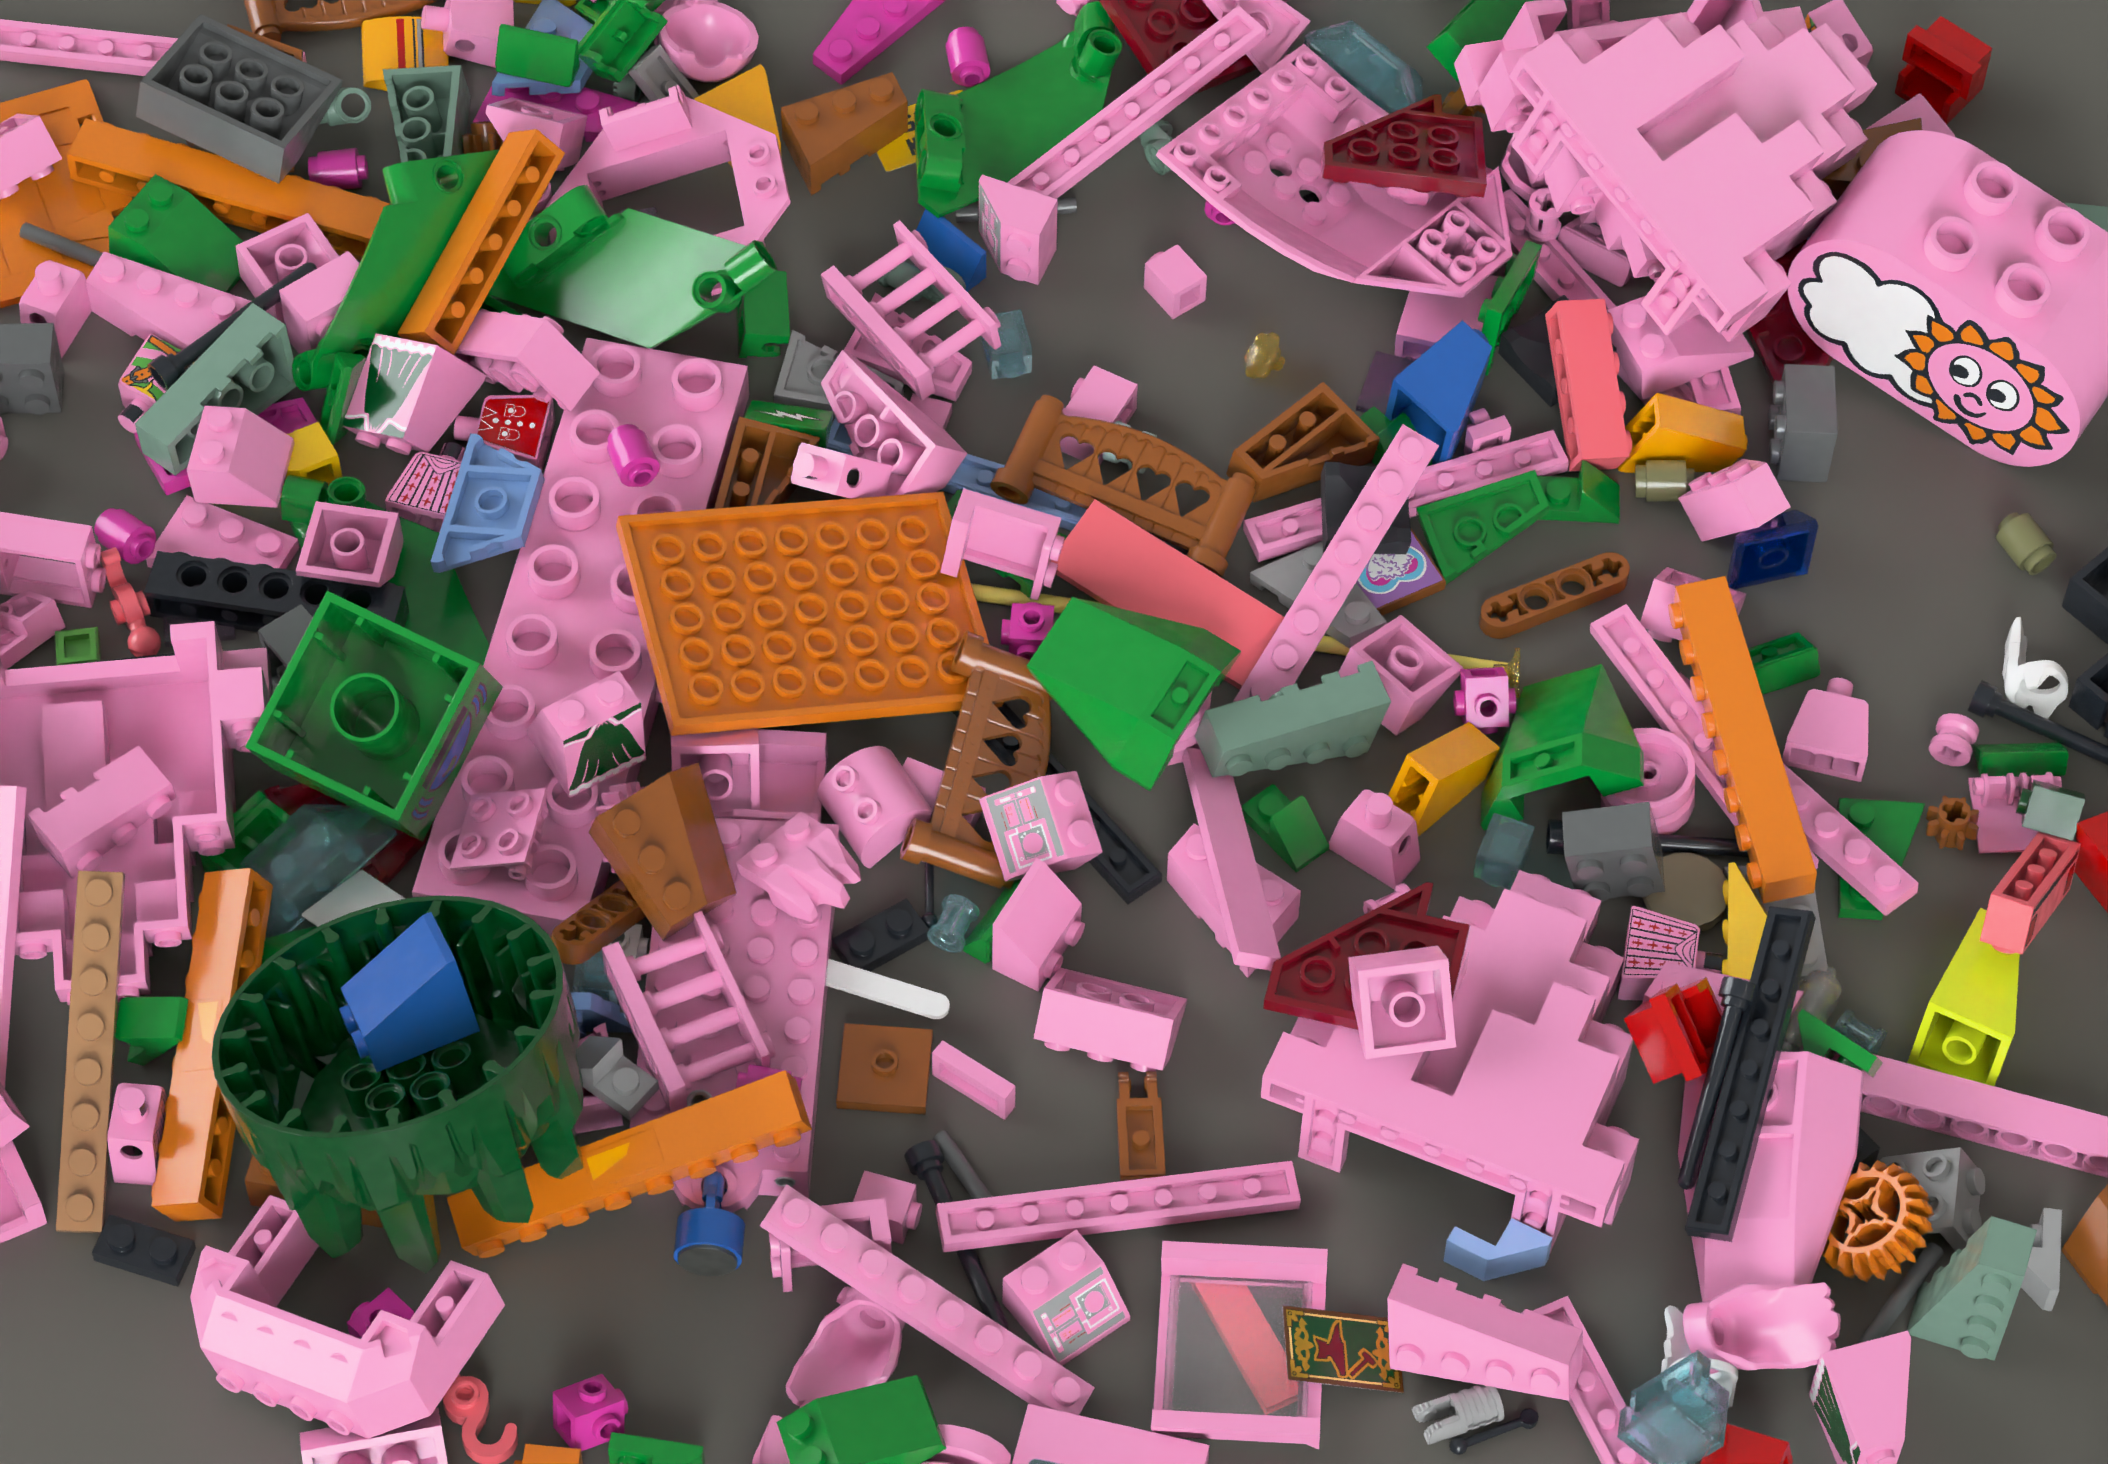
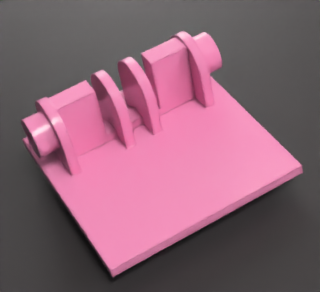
M2046 772L2045 775L2027 776L2026 773H2020L2019 777H2014L2013 773H2007L2006 777L1981 774V777L1968 778L1972 810H1979L1978 822L1976 823L1979 827L1977 835L1979 853L2023 852L2039 831L2022 827L2021 820L2023 815L2016 813L2022 788L2031 790L2033 779L2062 787L2061 777L2053 776L2052 772Z
M537 788L471 795L450 869L453 871L505 866L509 870L508 875L515 880L525 879V876L532 872L533 866L531 863L534 856L532 853L538 850V841L542 837V825L549 813L545 801L548 789Z

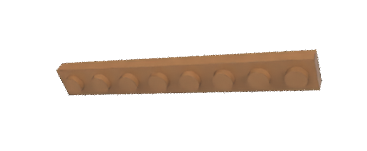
M78 871L56 1219L57 1232L101 1234L104 1227L109 1153L107 1134L111 1119L125 874L123 872Z

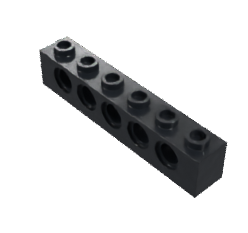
M157 551L144 591L151 613L150 616L193 623L214 621L216 626L258 632L259 629L300 604L313 617L319 607L317 604L321 603L327 591L402 627H405L409 614L405 587L397 586L390 582H386L381 587L303 577L297 576L296 571L273 568L267 564H244L232 562L225 558L210 559L196 557L184 552L169 553Z

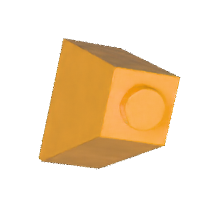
M761 64L694 99L775 134L781 153V142L765 68ZM728 161L730 166L733 168L732 161Z
M1656 393L1625 426V430H1628L1631 434L1632 450L1629 454L1630 457L1618 467V471L1635 473V464H1646V460H1686V468H1694V472H1718L1726 467H1730L1747 450L1748 438L1745 434L1743 416Z
M1468 722L1408 753L1388 796L1392 799L1393 805L1415 819L1419 837L1486 779L1500 747Z

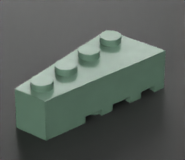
M461 65L383 69L401 162L464 154L462 135L467 133L471 95Z
M252 303L135 423L142 453L176 476L188 466L204 406L246 408L258 415L296 387L292 375L294 358L286 324Z
M1991 1216L1968 1239L1967 1245L1963 1250L1957 1249L1952 1254L1950 1263L1946 1267L1940 1266L1934 1272L1930 1283L1925 1281L1919 1287L1907 1327L1909 1334L1960 1350L1970 1358H1987L1995 1361L2025 1276L2037 1229Z

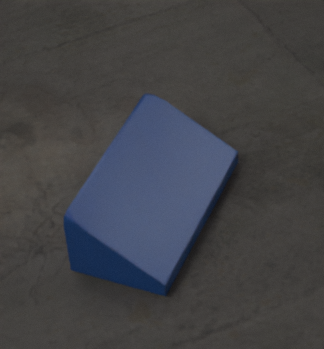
M925 209L916 231L924 238L928 251L943 267L952 269L962 277L966 285L965 290L968 292L986 278V251L943 216L937 218Z

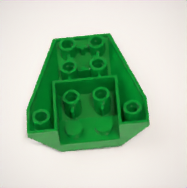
M1072 597L1026 668L1115 771L1151 791L1171 761L1175 745L1213 687L1220 686L1241 654V650L1204 628Z
M1603 664L1523 687L1516 705V713H1513L1509 727L1500 745V750L1482 791L1480 826L1483 830L1523 820L1524 794L1585 776H1590L1603 797L1644 786V752Z

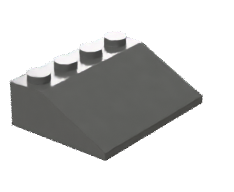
M200 14L140 81L136 117L279 184L299 161L341 88L342 80Z

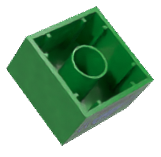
M327 591L245 747L272 769L423 842L503 686L480 663Z

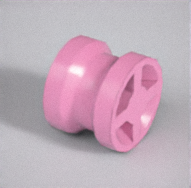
M1948 713L1939 717L1936 725L1938 735L1932 738L1929 746L1930 754L1942 764L1957 767L1969 763L1973 752L1971 745L1976 742L1980 731L1978 725L1970 718L1960 714Z

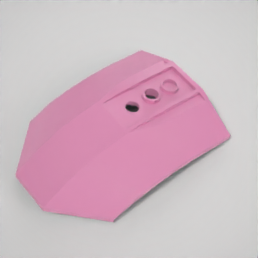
M1305 44L1298 47L1158 150L1156 154L1163 163L1211 205L1245 231L1306 268L1337 279L1357 284L1463 298L1512 257L1499 166L1494 170L1486 167L1487 186L1484 197L1471 196L1463 198L1450 193L1437 192L1425 206L1406 204L1398 198L1395 199L1388 196L1387 190L1373 185L1358 182L1338 183L1332 179L1322 178L1324 142L1344 134L1348 123L1353 118L1362 120L1367 124L1389 113L1364 96ZM1270 169L1279 170L1285 176L1278 177L1274 175ZM1299 191H1312L1319 198V202L1308 203L1304 201Z

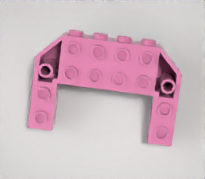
M269 1195L229 1253L207 1245L202 1250L190 1298L200 1347L218 1374L216 1380L231 1392L239 1393L243 1390L253 1394L260 1402L267 1406L275 1407L279 1404L287 1407L295 1415L306 1421H312L315 1418L326 1422L333 1430L343 1435H349L352 1432L369 1439L431 1416L505 1306L488 1273L451 1260L410 1320L380 1310L361 1339L279 1309L277 1305L319 1245L308 1235L297 1211L290 1210L285 1200Z

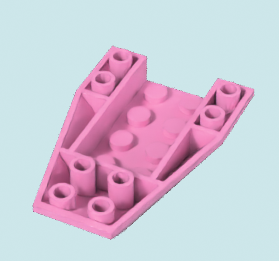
M1808 1051L1781 1052L1732 1242L1691 1236L1702 1302L1711 1301L1721 1293L1741 1284L1802 1285L1812 1283L1857 1157L1864 1078L1861 1070ZM1706 1073L1686 1082L1685 1080L1678 1147L1680 1169ZM1696 1184L1692 1189H1684L1688 1214Z

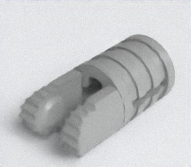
M1475 1385L1470 1389L1460 1390L1458 1393H1450L1418 1404L1411 1409L1416 1421H1419V1423L1429 1422V1420L1449 1415V1418L1431 1424L1424 1430L1423 1435L1427 1444H1433L1466 1433L1468 1430L1477 1429L1482 1425H1489L1494 1421H1502L1505 1416L1502 1400L1497 1388L1484 1385Z

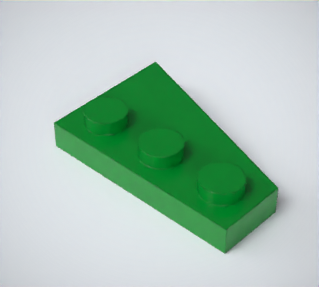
M1526 240L1519 254L1512 253V257L1505 269V277L1499 275L1495 282L1491 295L1492 300L1486 298L1481 306L1478 315V321L1483 323L1481 332L1492 346L1485 373L1486 376L1489 375L1493 366L1496 346L1499 347L1501 334L1508 330L1513 314L1518 313L1535 277L1542 248L1540 244Z
M1535 470L1416 508V516L1435 564L1446 580V585L1549 513V504Z
M1839 798L1837 811L1902 868L1917 825L1923 814L1925 803ZM1838 874V918L1882 920L1884 915Z

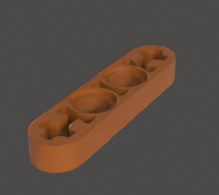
M1606 552L1492 596L1485 600L1481 606L1480 629L1491 638L1503 639L1616 595L1627 586L1630 571L1629 563L1618 553ZM1607 569L1611 574L1618 572L1617 577L1613 578L1609 573L1603 574V570ZM1570 581L1578 582L1584 587V592L1571 595L1562 589V585ZM1531 596H1539L1547 602V606L1539 610L1532 609L1525 604V599ZM1496 613L1499 617L1506 616V621L1501 622L1497 617L1491 619V615Z
M620 879L557 925L552 931L551 939L559 951L562 963L571 965L582 964L601 951L602 947L610 944L646 916Z

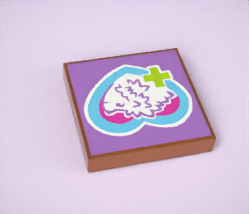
M1411 529V544L1406 555L1373 554L1356 583L1383 616L1444 590L1446 580Z

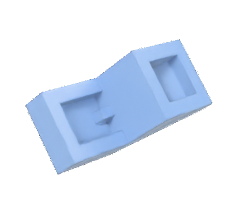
M1511 1218L1497 1245L1494 1246L1455 1226L1446 1241L1443 1261L1482 1281H1487L1545 1266L1549 1259L1553 1238Z

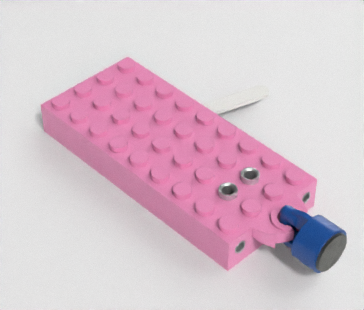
M715 818L737 893L734 897L704 916L709 926L715 924L720 931L724 943V950H721L759 1032L763 1033L766 1031L771 1038L776 1054L775 1057L770 1058L771 1068L792 1071L791 1076L802 1078L800 1093L812 1130L802 1133L801 1139L794 1144L784 1147H776L773 1144L758 1150L759 1155L751 1160L741 1163H733L730 1160L717 1165V1170L706 1177L691 1179L688 1176L673 1182L674 1187L670 1190H674L682 1206L686 1204L691 1208L680 1214L677 1219L673 1257L686 1271L703 1276L725 1275L736 1270L742 1264L745 1222L733 1212L743 1207L747 1210L758 1195L779 1196L786 1184L809 1198L828 987L931 1019L944 1018L950 1009L949 1000L943 994L831 960L835 906L819 904L816 907L818 915L812 922L792 917L772 904L767 891L740 875L736 862L786 823L784 821ZM823 824L827 826L840 841L839 825ZM694 922L664 941L652 926L649 953L695 937ZM700 953L647 973L645 992L649 991L653 994L712 971L704 954ZM719 988L657 1011L658 1016L654 1017L659 1029L666 1027L667 1030L729 1007ZM737 1024L676 1046L674 1047L675 1052L671 1053L676 1065L683 1063L684 1066L746 1043ZM639 1047L637 1066L653 1076ZM754 1060L691 1083L692 1088L686 1090L687 1107L735 1089L738 1072L747 1073L749 1064L756 1065ZM660 1090L631 1118L630 1128L670 1114Z

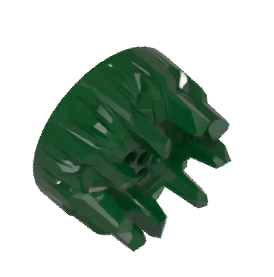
M439 895L385 902L348 913L318 926L273 954L235 992L221 1015L213 1038L211 1056L213 1071L241 1139L263 1167L269 1169L289 1209L297 1211L308 1235L332 1258L349 1252L361 1242L364 1236L362 1207L368 1211L376 1210L397 1257L426 1274L438 1262L441 1252L433 1195L453 1194L471 1188L484 1211L496 1220L528 1223L534 1205L521 1157L525 1155L530 1143L541 1168L551 1177L563 1179L584 1168L582 1153L574 1127L583 1109V1082L576 1056L580 1031L574 1002L559 951L552 939L534 920L516 909L494 901L478 898ZM432 912L456 960L480 1031L376 1072L369 1056L360 1058L352 1036L348 1033L339 1008L347 1004L341 987L422 915Z

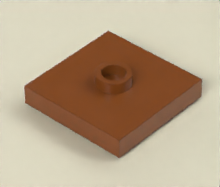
M844 1023L836 1108L926 1115L933 1029Z

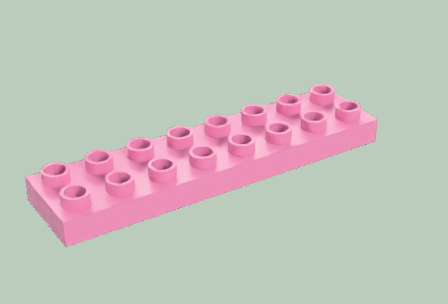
M586 338L582 355L600 374L571 411L565 409L563 411L543 474L545 480L525 547L520 548L483 665L503 688L435 817L412 890L413 897L464 896L494 901L516 909L531 918L551 938L552 931L557 925L604 892L611 864L603 862V853L589 834V830L595 818L599 816L596 812V807L604 806L601 797L602 793L610 792V785L636 782L642 762L569 798L528 737L527 729L541 709L620 671L641 702L646 749L659 702H655L657 681L616 529L618 516L715 508L739 416L743 417L749 398L748 366ZM633 424L645 432L660 464L659 473L646 486L629 487L622 484L607 452L609 434L621 425ZM537 788L548 789L545 801L549 813L542 825V837L538 841V850L532 853L534 855L531 863L533 866L532 872L526 875L525 879L515 880L508 875L509 870L505 866L453 871L450 869L471 795Z

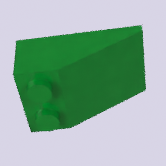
M156 174L108 226L109 253L226 293H229L241 279L236 245L244 241L190 192Z
M918 1375L817 1398L776 1422L790 1464H921L947 1449L922 1379Z

